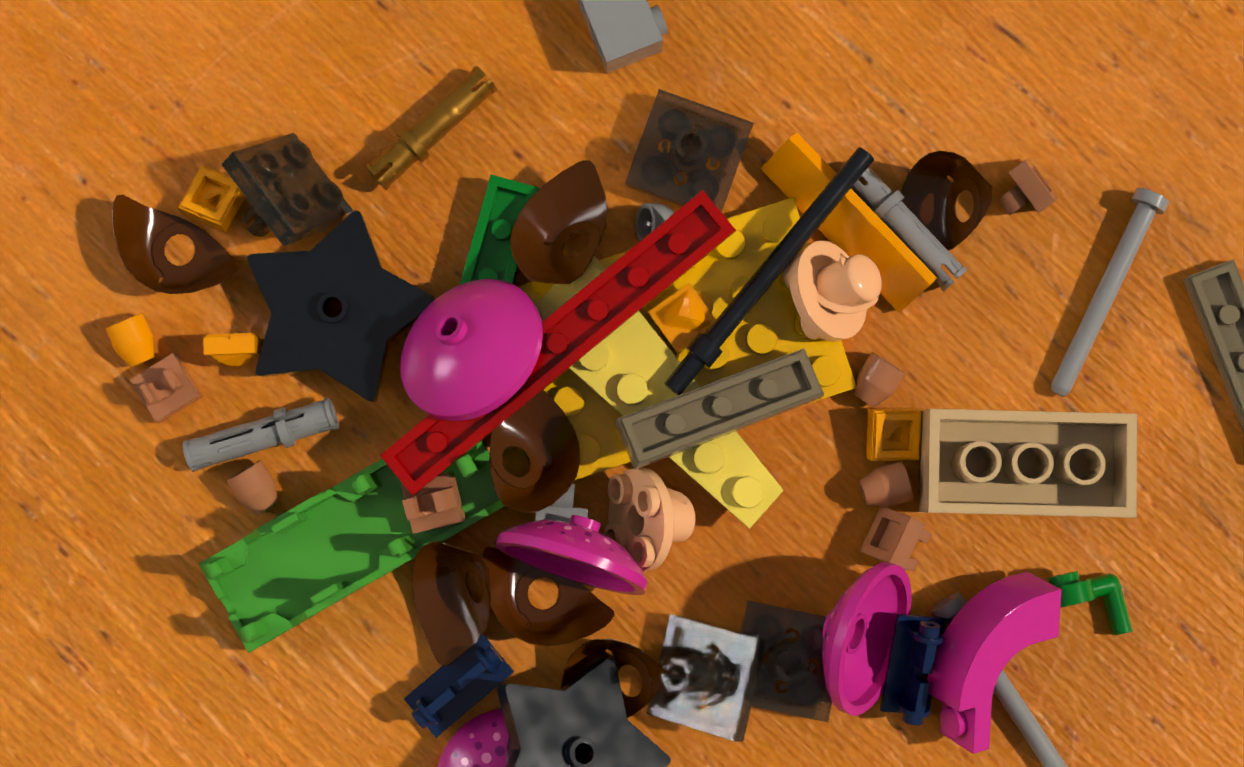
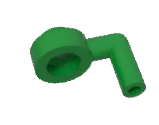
M1078 571L1048 578L1050 584L1062 589L1060 608L1091 601L1102 596L1112 635L1133 631L1121 584L1116 575L1104 574L1080 580Z

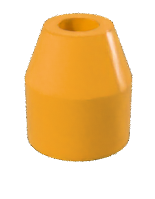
M143 313L105 328L115 352L130 367L155 357L153 334Z

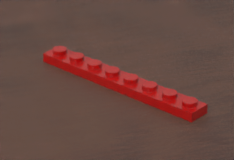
M702 190L542 322L543 340L537 363L523 386L508 401L485 415L469 420L447 421L428 415L380 456L412 496L416 495L455 463V461L460 459L733 235L736 229Z

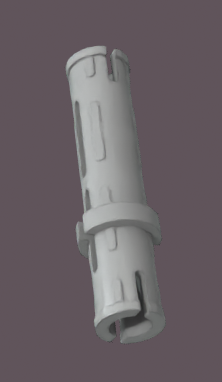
M869 166L861 176L867 182V185L864 186L857 180L851 189L937 277L935 282L944 292L954 281L942 270L941 265H944L956 279L968 269L961 265L902 202L905 197L899 190L893 192Z
M326 398L292 410H287L285 407L275 409L274 415L206 436L184 440L182 446L187 465L192 472H195L201 468L282 444L285 448L295 446L299 439L338 429L339 423L330 398Z

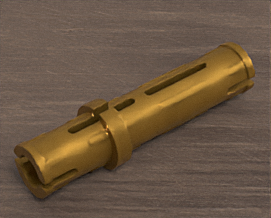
M475 66L472 68V71L429 111L423 114L409 129L402 127L395 134L398 138L375 159L364 166L371 176L374 177L387 164L391 165V168L377 180L386 191L417 160L421 163L429 157L427 151L439 142L486 98L497 91L491 79L487 80L475 92L472 91V87L486 75L479 67Z

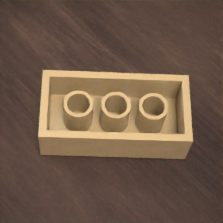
M965 409L922 411L919 512L1137 518V414Z

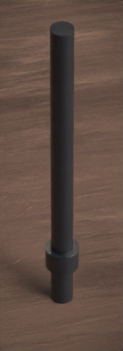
M861 147L856 149L705 334L698 333L686 347L689 353L664 382L667 388L677 396L681 395L704 366L710 368L723 352L720 349L722 344L874 161L871 154Z

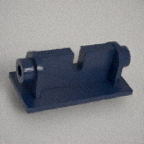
M897 614L880 706L881 712L903 713L902 721L910 725H922L923 718L929 716L932 695L928 693L930 683L927 679L928 674H932L937 646L943 643L946 618Z
M482 634L475 645L452 664L440 667L408 694L404 700L413 710L411 714L422 728L427 727L437 738L508 678L514 670Z

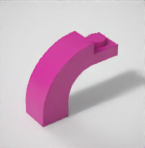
M1024 572L990 584L960 609L943 634V643L937 646L932 674H928L927 679L930 683L928 693L942 701L940 712L941 734L972 754L989 749L992 696L997 679L1005 665L1019 651L1029 645L1059 637L1062 589L1029 572Z

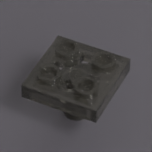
M659 89L627 175L625 186L679 206H684L703 190L722 212L754 123ZM667 141H669V142L671 143V145H670V152H669V153H667V149H668V142H667ZM660 142H662V152H660L658 149V145ZM709 158H711L710 165L712 167L716 166L717 160L719 161L718 169L709 170L706 167ZM681 173L686 174L688 181L684 185L675 184L673 177L682 182L684 181V176Z
M295 133L234 151L221 164L252 204L242 213L241 221L243 225H246L254 216L257 218L247 228L255 236L265 237L272 230L281 244L286 246L339 225L353 212V209L343 198L340 188L330 181L314 160L310 149L298 139Z
M747 600L726 700L728 702L828 722L832 700L826 688L822 661L824 639L822 631L827 616ZM789 628H795L799 633V637L795 642L786 640L797 637L795 632L785 633ZM759 648H763L758 654L761 660L765 658L767 651L769 652L767 660L764 662H759L755 659V652ZM810 658H814L818 661L819 667L817 670L816 663L812 662L809 666ZM777 680H781V681H783V682H788V683H780V684L778 685V688H779L780 690H786L785 692H778V691L775 690V687H774V686H775V682H776Z
M670 614L659 663L664 669H667V674L661 673L663 685L649 702L646 714L733 742H743L767 640L681 615ZM716 645L719 649V654H717L714 659L711 657V655L716 653V650L714 649V646ZM730 677L735 681V687L732 691L728 690L732 685V682L728 680ZM706 705V707L703 710L699 707Z

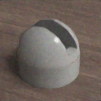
M642 204L638 209L635 220V230L639 241L661 225L674 212L668 206L662 204Z

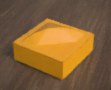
M201 165L178 209L187 217L227 232L249 188L245 182Z
M687 283L647 312L676 355L683 351L698 333L704 335L716 320L690 283Z
M254 333L206 335V337H203V354L228 366H241L259 357L263 339Z
M868 408L866 458L871 461L920 460L922 410L918 408Z

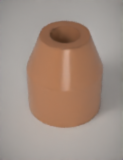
M871 352L858 372L856 388L853 394L870 406L876 407L894 393L906 373L879 355Z
M261 460L251 464L226 481L239 503L257 516L279 503L275 481Z
M902 461L876 468L859 481L861 494L867 506L890 507L913 500L911 484Z

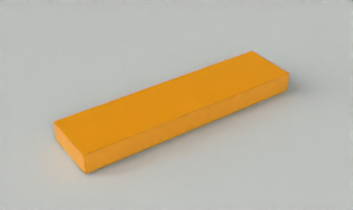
M797 132L788 138L760 168L788 198H794L796 206L803 214L837 174ZM852 189L848 191L818 228L831 243L840 247L849 257L862 254L869 257L876 264L882 280L880 294L899 313L937 279L927 266Z

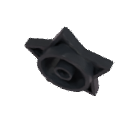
M355 210L310 251L248 255L247 260L271 311L255 373L261 377L322 370L364 399L372 403L376 402L389 342L414 323L421 313L436 299L383 269L365 219L360 211ZM333 298L339 299L342 303L341 313L336 317H328L324 313L327 303Z
M612 657L598 660L559 690L517 684L499 685L497 688L509 735L506 767H666L670 763L671 758L627 720L615 659Z

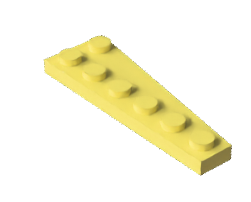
M593 256L582 276L570 284H555L539 301L536 307L542 322L606 270L595 256ZM637 312L569 369L620 415L625 416L676 397L677 395L667 388L664 382L681 362L643 315ZM693 380L682 394L700 388V386ZM736 431L669 457L748 529L754 525L784 491Z

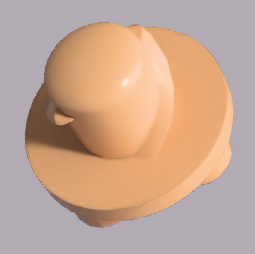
M816 241L802 247L783 270L784 282L791 291L794 305L801 317L802 330L813 340L822 338L827 341L838 342L856 335L864 324L867 309L878 301L882 287L879 269L869 257L862 254L849 257L840 247L828 241Z
M629 469L623 474H614L608 482V496L610 499L609 524L604 530V535L623 546L643 571H652L665 561L672 542H683L693 533L695 527L694 507L688 497L681 492L667 488L658 474L650 469Z

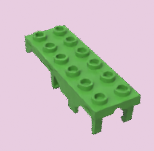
M483 440L443 472L446 473L454 470L466 517L465 521L413 534L402 502L404 497L400 484L403 483L386 462L381 459L332 488L307 499L255 529L243 539L199 563L217 598L225 606L229 615L228 618L248 653L414 559L419 550L426 544L435 541L444 542L505 507L495 493L489 463L490 452Z

